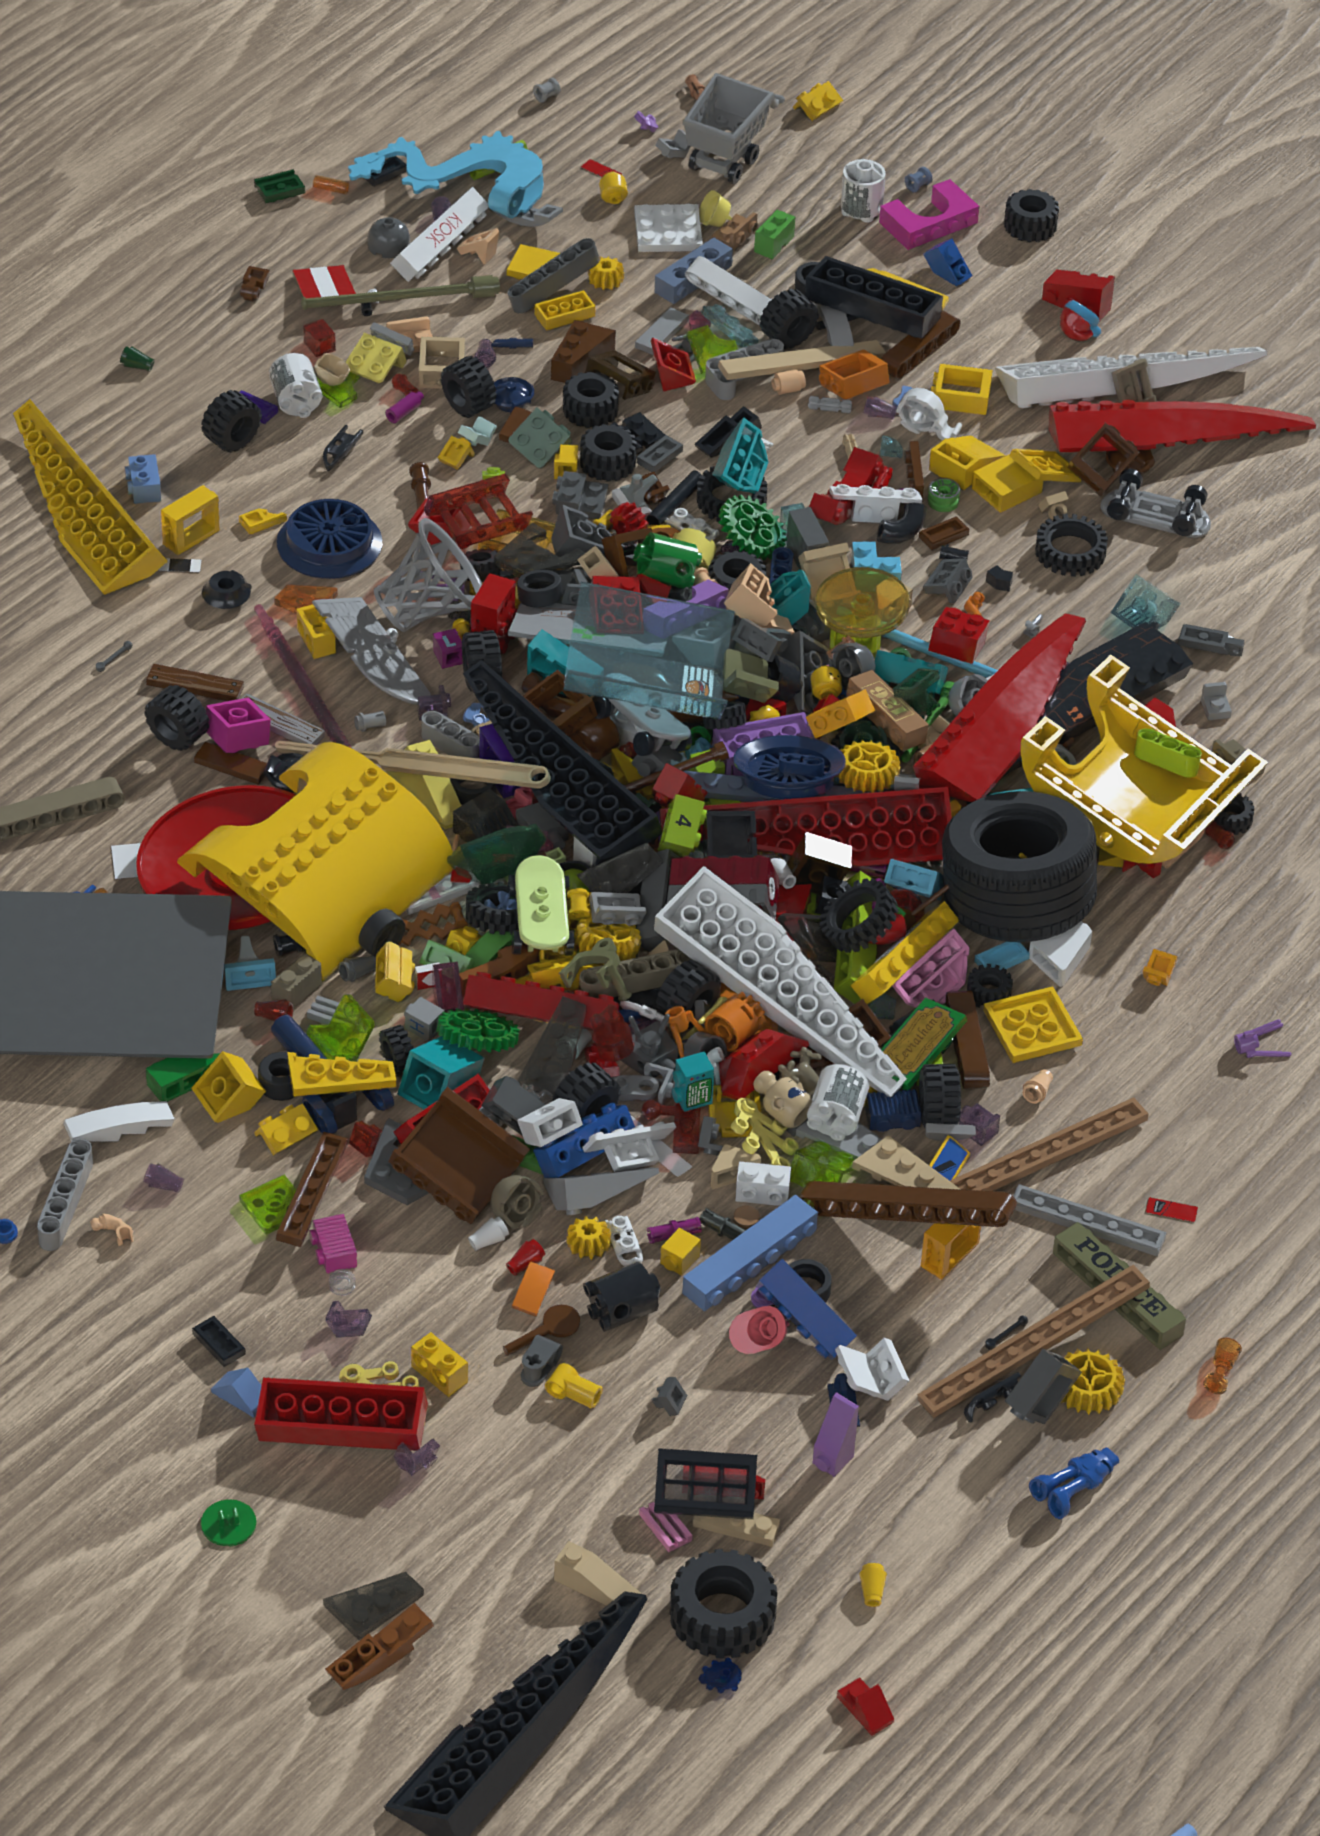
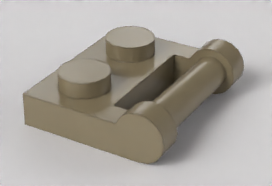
M1138 359L1134 363L1112 372L1119 403H1122L1123 400H1133L1135 402L1157 401L1156 395L1152 392L1146 369L1148 367L1147 359ZM1137 371H1138V373H1139V377H1140V381H1141V385H1142V389H1143V393H1144V396H1143V397H1142V394H1141V390H1140L1138 378H1137V375H1136V372H1137Z

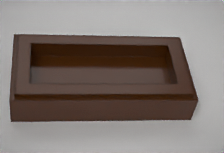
M955 516L919 531V538L931 550L942 547V545L968 536L970 529Z

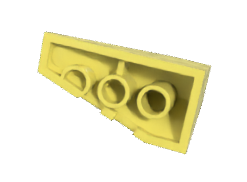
M430 740L409 745L404 749L438 754ZM385 770L388 775L411 792L428 809L442 828L448 829L467 823L466 815L449 778Z

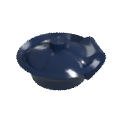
M505 377L494 382L497 394L495 404L500 410L510 412L511 414L515 407L525 409L531 404L534 388L528 381L518 377Z

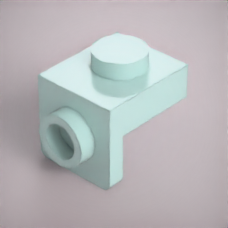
M477 417L472 428L461 425L458 433L464 436L473 446H476L477 443L488 446L497 426L482 417Z

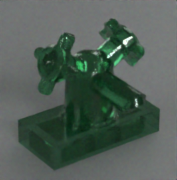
M918 668L893 688L894 697L902 698L923 719L925 716L921 715V713L926 711L927 716H931L932 711L936 707H940V703H937L933 698V693L928 694L927 689L940 679L938 670Z

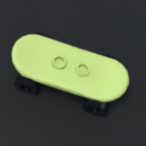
M537 855L524 859L516 869L515 875L508 876V899H515L517 902L519 930L513 929L512 954L520 955L522 945H528V952H533L534 948L558 952V949L564 945V954L573 956L574 931L569 930L566 901L568 900L567 892L570 889L569 876H564L560 865L547 856Z

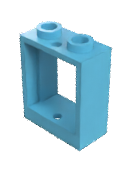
M890 859L884 883L893 888L930 898L944 887L943 875L941 873ZM942 895L935 900L941 901Z

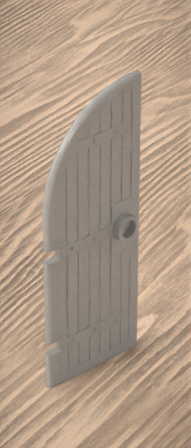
M362 597L312 601L322 617H329L325 619V622L347 653H354L351 655L352 660L370 682L387 694L402 701L420 706H437L436 700Z

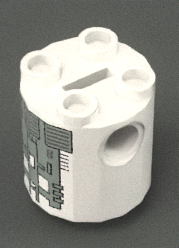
M860 159L849 162L844 167L841 193V212L844 216L861 219L863 222H871L874 217L880 214V206L883 205L886 177L883 166L873 160Z
M298 353L285 354L277 358L270 367L269 377L280 409L288 415L301 418L308 417L319 406L323 397L311 361L308 357Z
M834 1064L825 1067L820 1073L812 1097V1103L807 1113L808 1127L829 1135L836 1141L844 1140L845 1136L853 1133L858 1124L869 1089L868 1080L863 1073L847 1065Z

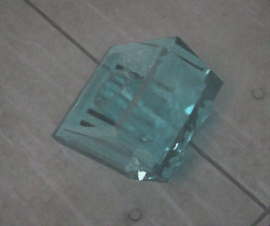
M1136 574L1110 613L1131 628L1144 622L1148 624L1158 622V629H1160L1170 621L1181 603L1147 579Z

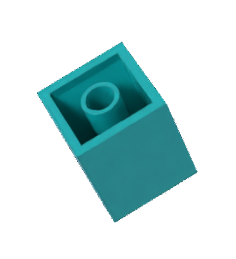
M440 1036L410 1050L397 1094L418 1107L426 1109L438 1101L440 1095L447 1087L454 1090L475 1075H480L485 1058L472 1050H468V1048H459L457 1043L449 1044L450 1040H443V1036Z

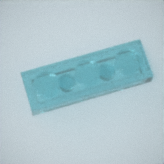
M717 304L703 306L701 314L740 347H747L759 342V339L753 335V332L743 327L737 318L725 312L726 309Z

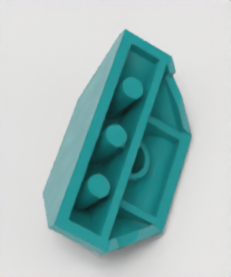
M743 417L723 445L712 475L732 489L756 494L759 491L769 463L765 445L761 439L763 437L762 431Z
M802 569L783 573L770 585L772 593L769 597L773 598L775 602L772 608L777 610V615L788 618L791 626L808 612L811 585Z

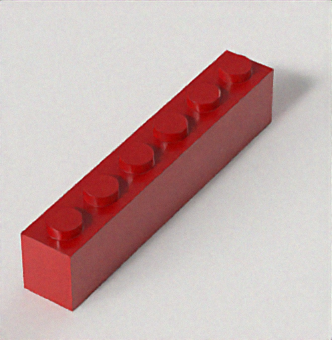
M477 972L476 976L470 974L468 976L463 1005L466 1007L614 1034L619 1004L613 1001L614 997L599 994L598 998L589 997V992L574 990V994L564 992L565 988L550 985L549 989L540 988V983L525 981V985L515 983L516 979L501 976L500 980L491 979V974Z

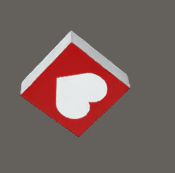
M440 963L415 967V985L417 990L442 986V968Z

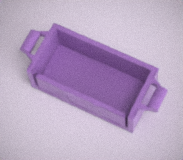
M805 712L747 722L741 726L737 725V727L713 729L712 747L713 744L723 741L729 755V759L723 761L725 765L724 775H731L732 766V775L744 776L734 764V754L739 747L747 742L777 735L815 738L806 720Z

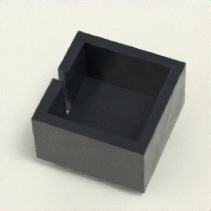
M707 811L704 824H702L704 858L706 856H715L717 858H729L730 856L753 858L757 855V839L753 837L756 833L755 811Z

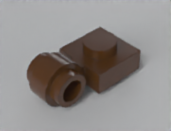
M248 266L243 277L240 297H244V300L248 301L258 300L260 289L265 288L270 277V270Z

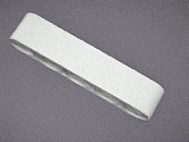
M698 256L685 272L686 278L692 284L760 326L762 311L772 299L702 256Z

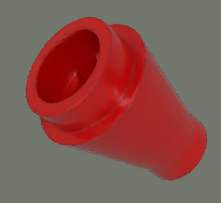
M536 1240L525 1241L510 1261L506 1263V1267L511 1274L516 1276L526 1270L530 1262L536 1264L542 1262V1258L546 1255L545 1251Z

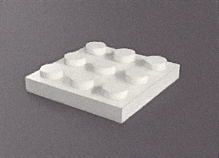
M698 204L634 205L638 252L694 251L703 245Z

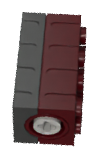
M756 855L753 858H742L740 856H730L729 858H717L715 856L692 858L683 856L672 859L667 903L704 866L771 918L776 919L780 880L769 857Z

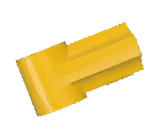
M566 1363L559 1364L545 1383V1389L552 1397L557 1399L568 1397L589 1408L596 1407L603 1393V1387L580 1377L578 1372Z

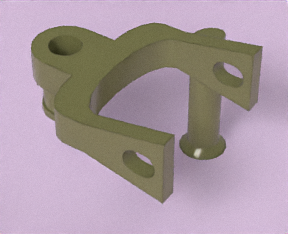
M611 938L599 940L591 951L576 954L573 960L559 972L565 987L571 988L582 966L603 963L604 966L596 972L603 989H607L612 981L619 995V1001H625L632 995L627 990L617 970L620 959L616 953L617 948Z

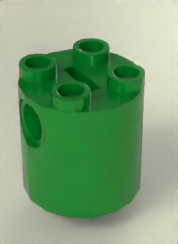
M650 532L642 544H637L633 559L637 562V574H644L661 583L684 589L685 587L691 588L695 580L693 574L696 566L698 567L701 563L702 553L698 552L695 544Z

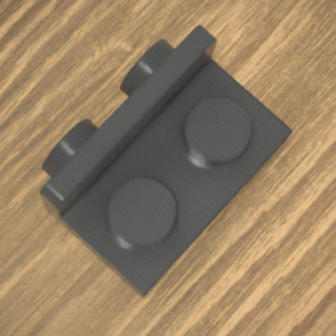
M966 558L942 559L924 584L925 593L938 595L946 593L949 603H955L973 578Z

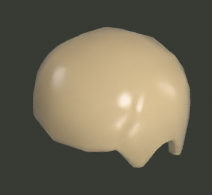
M325 353L316 361L314 371L322 383L336 386L344 382L350 372V368L343 359L336 355Z

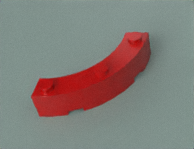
M854 447L843 469L846 472L841 482L836 481L832 486L845 484L856 488L862 485L871 487L876 476H880L883 471L884 463L882 458L872 452ZM829 489L826 495L814 493L809 507H811L817 519L834 525H840L851 517L853 500L833 499Z

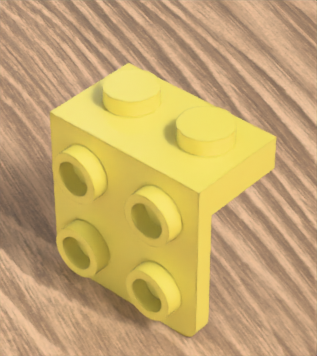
M367 333L362 335L346 361L350 372L377 383L384 381L393 365L403 369L407 362L402 347Z

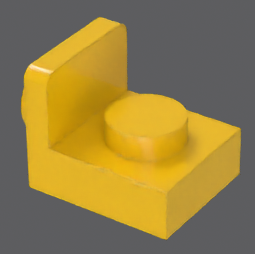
M451 435L437 458L440 462L459 470L467 455L473 457L475 453L467 439L462 437L458 439Z

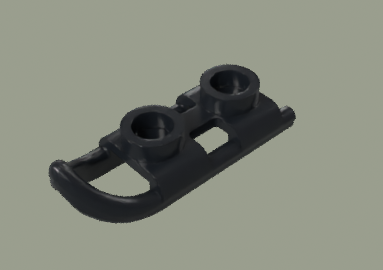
M344 425L330 441L323 452V461L327 471H330L340 460L344 459L351 448L356 445L364 434L362 429H359L355 435L346 433L348 425ZM327 454H331L334 459L331 463H328Z
M1019 1372L977 1394L965 1406L964 1415L969 1423L973 1422L975 1407L978 1409L982 1407L984 1411H987L998 1403L996 1398L1003 1395L1007 1399L1018 1384V1379L1021 1378Z

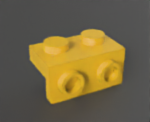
M827 81L822 85L817 83L810 89L811 92L807 93L804 91L797 96V102L793 105V109L796 110L801 107L809 119L813 121L840 105L844 100L832 84Z
M303 1103L295 1108L291 1104L279 1111L281 1115L273 1119L272 1116H269L258 1123L260 1127L254 1134L256 1137L262 1136L273 1156L318 1130Z

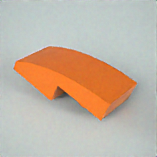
M530 1262L513 1301L512 1308L537 1317L555 1270Z

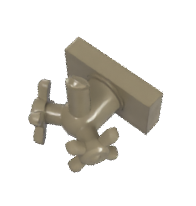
M802 1047L799 1052L792 1051L790 1053L791 1057L800 1058L799 1064L795 1066V1062L792 1060L789 1061L787 1068L784 1065H779L778 1070L782 1072L781 1078L789 1077L797 1084L802 1083L803 1089L813 1097L820 1074L817 1075L809 1064L812 1059L821 1060V1055L819 1053H812L806 1047Z

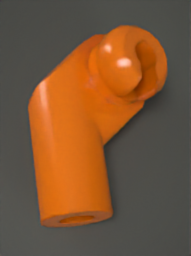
M975 592L973 596L969 597L964 605L966 613L981 615L979 609L985 600L982 593Z

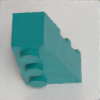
M541 629L529 643L527 675L531 672H537L545 679L559 670L589 697L601 688L604 671L545 630Z
M877 650L875 657V673L887 685L890 686V683L898 684L900 689L912 691L913 688L922 690L921 694L935 698V694H941L942 686L946 681L948 667L882 650Z

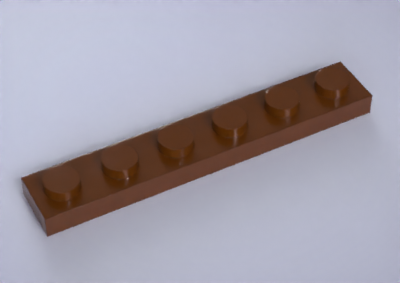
M323 1131L277 1231L276 1241L301 1248L347 1147L348 1138Z

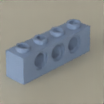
M713 237L655 275L654 293L675 304L694 290L699 289L685 276V272L698 256H702L720 268L727 270L733 263V249Z

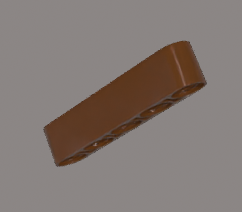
M941 311V318L922 339L907 335L881 358V360L888 363L889 375L897 379L906 375L958 332L961 320L945 311Z
M972 990L946 992V1007L958 1011L967 1017V1022L954 1036L955 1040L953 1041L963 1089L988 1088L990 1085V1073Z

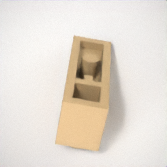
M568 1541L555 1559L554 1581L606 1606L624 1591L641 1594V1592L593 1552Z

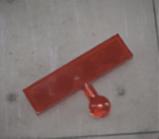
M653 1099L644 1102L641 1111L646 1119L655 1120L660 1115L674 1116L676 1128L674 1129L673 1153L699 1154L701 1107L684 1112L681 1105L676 1102L675 1106L661 1105Z

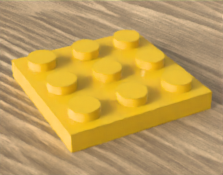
M1053 986L984 1003L983 1011L1012 1063L1082 1046L1083 1038Z

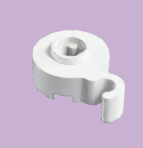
M910 389L904 394L898 404L896 412L899 413L902 419L901 424L916 434H920L921 431L935 432L938 438L943 441L947 438L957 437L962 428L961 423H957L955 428L948 426V416L945 414L942 401L937 395L927 389Z

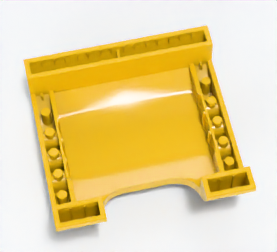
M1110 655L1087 678L1088 702L1099 730L1100 744L1080 763L1076 765L1067 764L1055 751L1065 730L1045 716L1021 740L1022 765L1026 778L1034 792L1061 798L1074 805L1088 817L1095 830L1097 846L1114 856L1136 863L1151 864L1164 862L1181 854L1256 777L1268 762L1249 749L1232 765L1215 755L1119 689L1130 667ZM1145 728L1152 729L1199 748L1202 755L1197 776L1191 778L1184 777L1137 758L1134 751L1138 731Z
M325 742L315 746L279 776V780L297 795L272 816L261 823L251 826L222 825L217 827L177 861L180 866L194 877H197L207 868L305 948L307 955L321 963L322 982L339 968L340 962L345 958H351L362 948L359 944L361 928L374 913L386 908L400 916L454 870L457 865L455 855L444 831L428 809L411 792L367 757L350 747L334 742Z

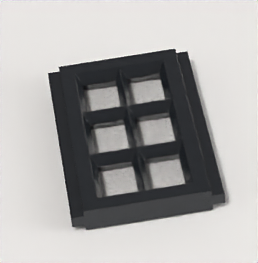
M658 1448L654 1513L753 1520L757 1455Z

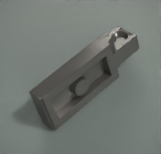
M1183 624L1178 639L1179 646L1225 655L1229 654L1231 656H1242L1245 640L1229 636V632Z

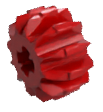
M634 502L620 504L611 512L609 520L613 524L611 529L616 531V535L646 529L649 523L645 520L646 515L641 512V507L637 508Z

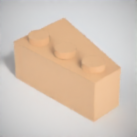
M750 563L733 582L724 602L726 609L732 615H738L741 619L747 618L762 628H765L778 614L777 610L772 608V605L775 603L774 599L769 597L772 590L768 577Z

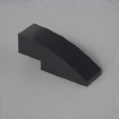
M743 406L731 418L725 415L695 443V447L710 458L718 456L723 445L743 417L759 429L762 428L760 419L756 414Z

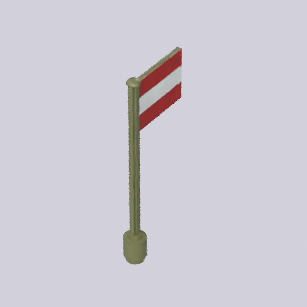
M344 265L292 270L293 277L302 296L301 306L304 310L316 307L463 293L472 294L474 299L494 297L495 294L500 293L499 278L493 277V275L474 276L464 284L356 294Z

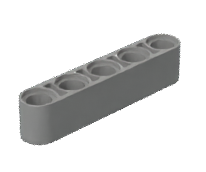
M73 1140L67 1148L37 1224L38 1241L43 1250H57L63 1243L93 1167L92 1145L88 1140Z

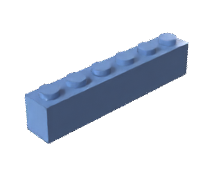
M795 1194L684 1275L682 1294L704 1312L711 1306H716L730 1292L738 1290L749 1278L757 1276L760 1270L768 1264L776 1262L780 1255L787 1250H792L806 1236H811L817 1229L818 1212Z

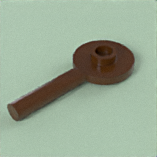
M560 1304L552 1306L544 1313L542 1326L503 1346V1351L509 1356L531 1344L536 1335L542 1337L548 1334L555 1337L571 1336L579 1329L580 1315L576 1309L569 1305Z

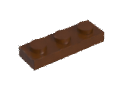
M909 441V450H905L904 454L905 464H909L906 467V477L911 479L908 481V488L918 491L923 503L924 481L919 442Z

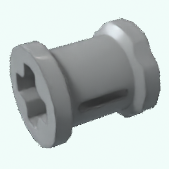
M550 78L546 83L542 85L537 84L533 87L534 96L541 103L551 96H558L561 92V87L555 78Z

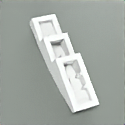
M167 1101L118 1105L65 1119L63 1124L71 1142L76 1139L97 1142L119 1141L121 1134H145L148 1127H171L175 1119Z

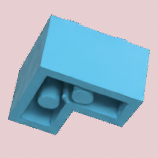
M852 542L851 569L856 592L876 593L877 586L891 576L901 582L900 557H877L876 542Z

